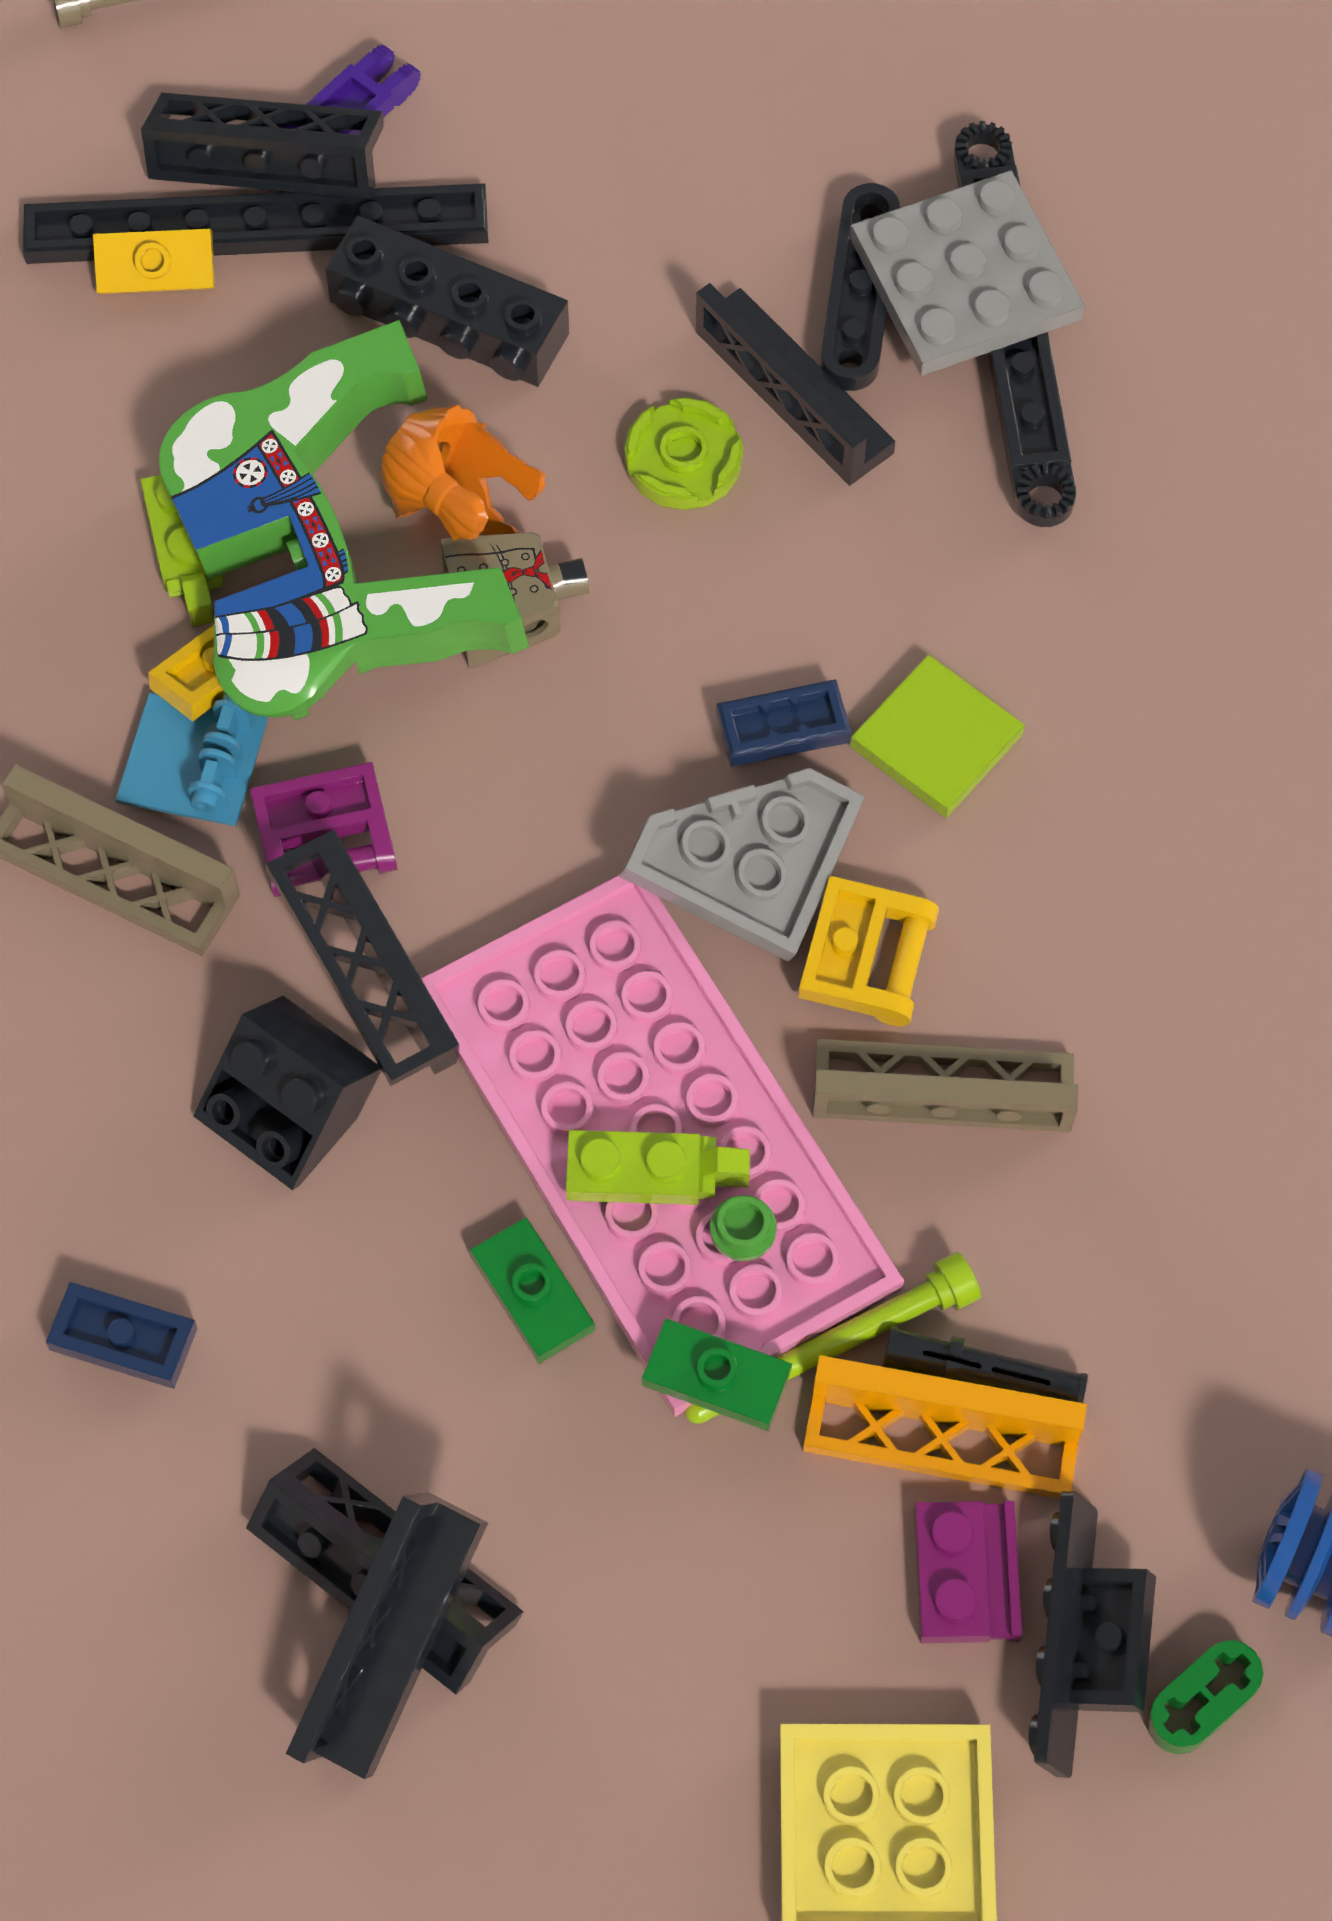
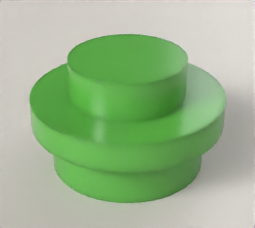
M747 1195L728 1198L715 1209L712 1215L710 1235L713 1244L720 1253L732 1260H755L763 1256L775 1241L777 1230L775 1216L770 1207L758 1198Z

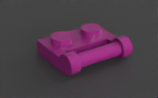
M373 762L250 788L266 863L284 855L283 850L300 847L334 829L339 838L369 831L372 844L346 849L359 872L377 868L379 874L398 870ZM311 861L286 873L294 887L322 881ZM270 878L274 897L281 896Z

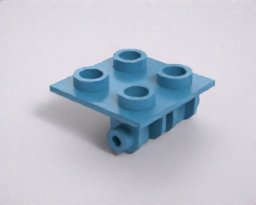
M149 692L115 799L116 803L237 827L269 717L253 715L240 709L224 693L222 700L216 701L212 708L192 722L159 695Z

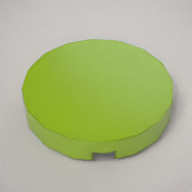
M682 397L670 399L669 405H663L657 409L653 405L641 412L628 430L624 457L629 479L642 496L662 507L689 510L706 507L727 495L739 479L744 447L741 435L739 437V433L734 428L733 420L725 411L707 401Z

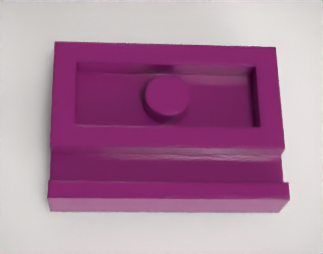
M984 1501L916 1502L914 1517L920 1643H968L1009 1639V1642H1020L1022 1637L1014 1501H1004L1003 1504H984Z

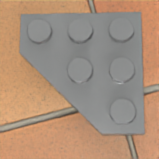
M808 768L788 774L782 780L754 787V785L713 796L707 798L704 803L677 811L669 809L652 814L643 824L619 877L789 962L798 951L865 796Z

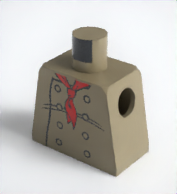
M536 533L480 535L475 539L453 541L451 537L440 539L444 574L501 567L521 615L529 646L555 637L560 632L557 600L589 594L588 578L582 558L548 565L541 538ZM485 649L465 651L469 668L510 654L504 651Z

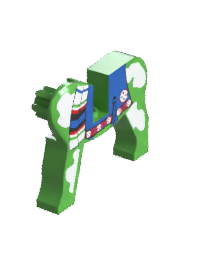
M400 320L311 352L290 371L263 386L243 392L222 394L195 405L175 421L162 442L159 453L161 476L208 579L286 550L290 551L297 571L215 601L213 660L215 673L226 696L237 707L253 715L272 718L292 715L293 720L307 717L310 714L308 708L320 698H324L325 693L354 662L361 676L363 673L375 668L440 661L470 650H498L513 654L529 648L521 615L501 567L358 583L355 568L336 515L323 489L313 475L370 412L386 405L405 404L413 406L428 400L420 369Z

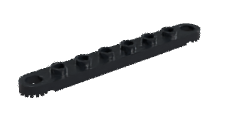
M980 121L978 125H975V122L969 123L968 128L964 127L961 129L960 134L956 137L953 157L958 188L1011 170L1020 185L1010 135L1004 132L1005 129L1002 126L997 128L996 123L991 122L990 125H987L985 121ZM977 144H985L993 147L997 154L995 159L990 157L989 161H987V158H983V162H981L979 157L973 159L974 155L972 153L969 155L968 149ZM1048 332L988 353L1015 507L1018 514L1026 522L1038 527H1053L1063 523L1071 515L1076 499V486L1071 466L1072 459ZM1039 486H1048L1058 491L1062 499L1059 500L1058 504L1053 503L1052 507H1050V504L1042 507V503L1036 505V501L1034 499L1031 500L1029 492Z

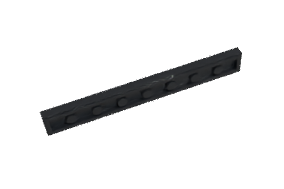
M486 183L375 188L370 199L282 192L24 204L23 254L26 264L95 261L93 234L193 229L212 230L214 256L337 250L357 216L433 246L489 243Z

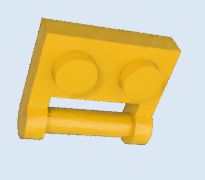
M829 876L801 979L798 998L871 1015L878 1021L891 1026L904 1027L909 1025L915 1007L910 997L927 931L935 928L939 907L934 902L922 897ZM885 918L898 920L903 926L885 991L869 987L868 982Z

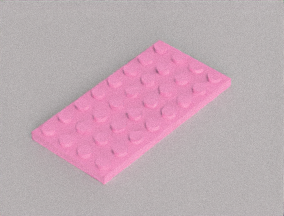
M618 875L421 978L460 1044L459 1061L645 1369L665 1318L776 1358L792 1348L842 1324L903 1289L904 1279L659 896ZM569 1130L700 1134V1137L717 1138L716 1147L750 1149L749 1187H715V1197L698 1199V1205L570 1201L566 1199ZM747 1195L762 1200L770 1207L776 1219L777 1230L773 1245L763 1256L755 1260H732L720 1253L711 1239L710 1222L715 1209L723 1201L734 1196ZM660 1393L674 1417L683 1413L692 1405L691 1403Z

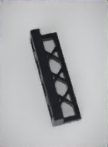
M161 92L141 128L148 179L370 199L376 187L372 151L382 132L384 121L383 111ZM171 114L191 116L183 120L169 119ZM234 120L246 121L238 125L226 124ZM289 125H301V127L296 129L283 128ZM346 129L361 131L360 135L342 134L338 132H341Z
M711 283L696 292V333L849 486L894 454L895 440L839 384L830 378L741 288L726 298Z
M333 829L266 863V871L390 1086L430 1066L435 1075L456 1064L460 1044L335 830ZM311 861L326 887L324 897L319 898L296 891L286 873ZM306 907L319 910L316 923ZM327 913L345 919L357 940L354 952L327 945L321 934ZM337 961L350 964L347 977ZM358 967L375 971L389 995L386 1007L360 1000L352 987ZM368 1015L382 1018L378 1031ZM390 1021L406 1025L421 1050L397 1064L384 1043Z
M313 1448L269 1480L246 1529L351 1611L383 1540L382 1537L369 1536L356 1525V1521L373 1524L385 1536L396 1511L316 1448ZM312 1476L331 1491L333 1497L316 1494L303 1484L302 1481ZM468 1568L422 1668L457 1695L471 1682L487 1651L517 1625L524 1611ZM462 1604L476 1605L494 1620L485 1627L466 1612Z
M429 1492L402 1497L286 1751L287 1755L303 1764L324 1757L363 1779L374 1775L488 1522Z

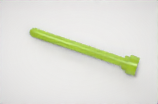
M957 1251L933 1263L934 1271L925 1275V1283L779 1355L776 1358L792 1363L788 1380L816 1367L819 1355L834 1358L890 1330L892 1326L896 1327L936 1306L942 1311L951 1306L958 1311L982 1299L980 1287L969 1264L962 1254ZM694 1404L684 1411L686 1418L694 1424H702L720 1415Z

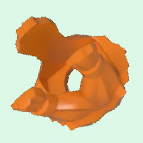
M460 405L442 408L432 407L429 410L407 416L386 445V451L382 456V463L378 472L385 491L391 497L396 519L405 518L421 509L427 508L436 517L440 518L453 541L478 538L480 533L482 535L520 533L514 526L504 523V518L492 507L490 492L485 478L502 476L506 482L515 486L528 501H531L542 493L546 486L544 481L546 474L539 468L529 466L521 458L511 454L497 437L485 430V423L477 422L475 414L470 409H462Z

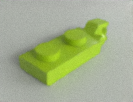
M162 476L142 478V489L165 592L169 593L170 598L185 595L192 627L214 623V612L209 590L223 587L222 580H225L224 574L208 579Z
M569 1130L566 1199L584 1202L698 1205V1199L715 1197V1187H749L750 1149L716 1147L717 1138L709 1136L700 1137V1134Z

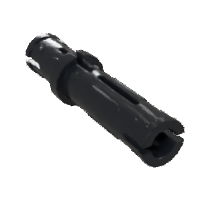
M894 1326L891 1328L882 1367L1083 1403L1088 1381V1374L1081 1372L1079 1374L1021 1358L964 1346V1338L951 1336L950 1342L899 1330L898 1327Z

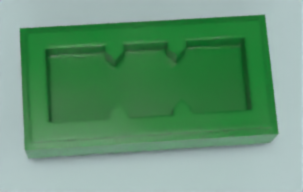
M527 1217L470 1249L472 1260L538 1364L595 1331L593 1319Z
M665 1318L642 1376V1386L769 1431L790 1376L792 1363Z

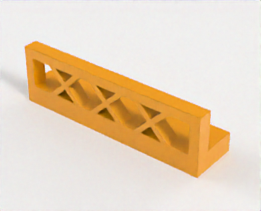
M819 1355L803 1451L1060 1499L1062 1491L1072 1490L1078 1443L1084 1430L1087 1404ZM825 1403L853 1408L867 1428L849 1440L820 1436ZM870 1411L886 1415L876 1421ZM902 1417L919 1420L933 1440L914 1453L896 1449L883 1430ZM936 1423L953 1427L942 1433ZM968 1429L985 1432L999 1453L982 1465L966 1463L961 1459L950 1442ZM1003 1436L1018 1438V1440L1009 1446ZM874 1437L880 1446L863 1443ZM1033 1442L1062 1446L1058 1479L1031 1475L1016 1454ZM940 1449L947 1459L930 1455ZM1007 1461L1013 1471L996 1467Z

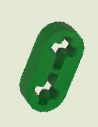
M1221 1641L1210 1647L1163 1689L1152 1703L1147 1716L1148 1732L1154 1743L1170 1753H1190L1200 1747L1252 1699L1261 1686L1263 1679L1262 1662L1255 1650L1239 1641ZM1220 1660L1226 1666H1230L1236 1661L1239 1662L1245 1669L1240 1678V1682L1245 1688L1240 1690L1237 1685L1231 1683L1214 1696L1207 1687L1214 1681L1220 1671L1215 1661ZM1196 1698L1203 1707L1196 1713L1190 1723L1195 1733L1190 1735L1182 1728L1173 1734L1168 1731L1164 1724L1170 1714L1165 1706L1170 1704L1173 1709L1179 1711Z

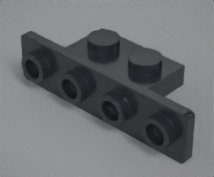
M1077 1491L1061 1492L1059 1512L1053 1514L1050 1523V1541L1055 1555L1052 1578L1046 1581L1043 1590V1607L1048 1623L1045 1645L1040 1647L1036 1658V1676L1041 1686L1038 1714L1033 1715L1029 1725V1746L1034 1755V1762L1055 1777L1070 1778L1072 1776L1078 1710L1144 1713L1156 1576L1148 1569L1093 1568L1098 1511L1096 1507Z

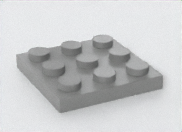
M1012 170L851 225L850 239L921 376L1083 320L1085 305Z

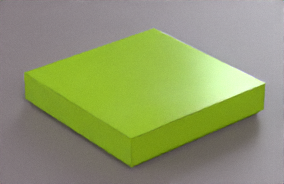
M928 654L852 735L850 747L947 819L1023 736L1025 724Z

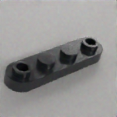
M876 183L861 184L851 189L844 198L820 367L845 391H856L869 386L876 379L880 366L887 309L850 239L851 225L861 222L863 219L873 218L901 208L897 195L888 187ZM854 363L858 367L847 368L842 366V364Z

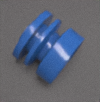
M1306 1468L1298 1485L1282 1499L1266 1534L1257 1559V1581L1252 1602L1269 1609L1282 1582L1293 1585L1284 1613L1286 1617L1295 1620L1304 1610L1312 1595L1323 1598L1325 1602L1321 1615L1320 1631L1332 1637V1495L1325 1509L1315 1505L1323 1481V1475Z

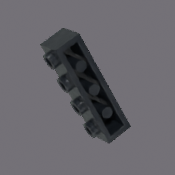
M361 216L356 217L325 267L330 302L334 303L343 312L356 317L363 315L385 325L400 320L407 338L417 337L439 346L451 357L457 359L468 358L492 368L498 375L507 380H522L539 387L569 335L568 300Z

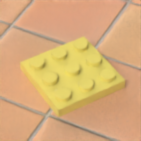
M780 1724L781 1921H997L990 1725Z

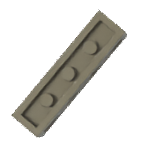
M15 764L2 783L9 805L0 817V859L203 956L240 896L234 869ZM24 817L45 827L49 843L23 850L7 841ZM54 832L66 838L56 840ZM86 847L99 853L103 869L77 876L64 870L60 854ZM53 857L55 865L43 859ZM108 858L120 864L110 866ZM140 873L153 879L157 895L130 902L118 896L114 880ZM107 882L109 891L97 885ZM161 884L174 890L164 893ZM194 899L211 907L196 933L172 922L168 906ZM162 909L164 918L151 911Z
M817 1039L813 1117L1071 1132L1078 1109V1084H1074V1053ZM829 1059L856 1060L867 1072L828 1070ZM874 1061H881L886 1063L883 1066L879 1067ZM903 1063L920 1064L931 1076L892 1074V1072ZM939 1065L951 1066L944 1071ZM968 1066L984 1067L995 1079L956 1076ZM1004 1069L1015 1070L1011 1074H1008ZM1031 1070L1059 1072V1083L1020 1080Z

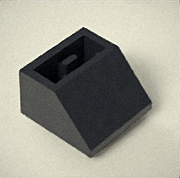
M283 995L241 1015L193 1117L288 1188L294 1190L302 1184L357 1120L382 1070L376 1062Z

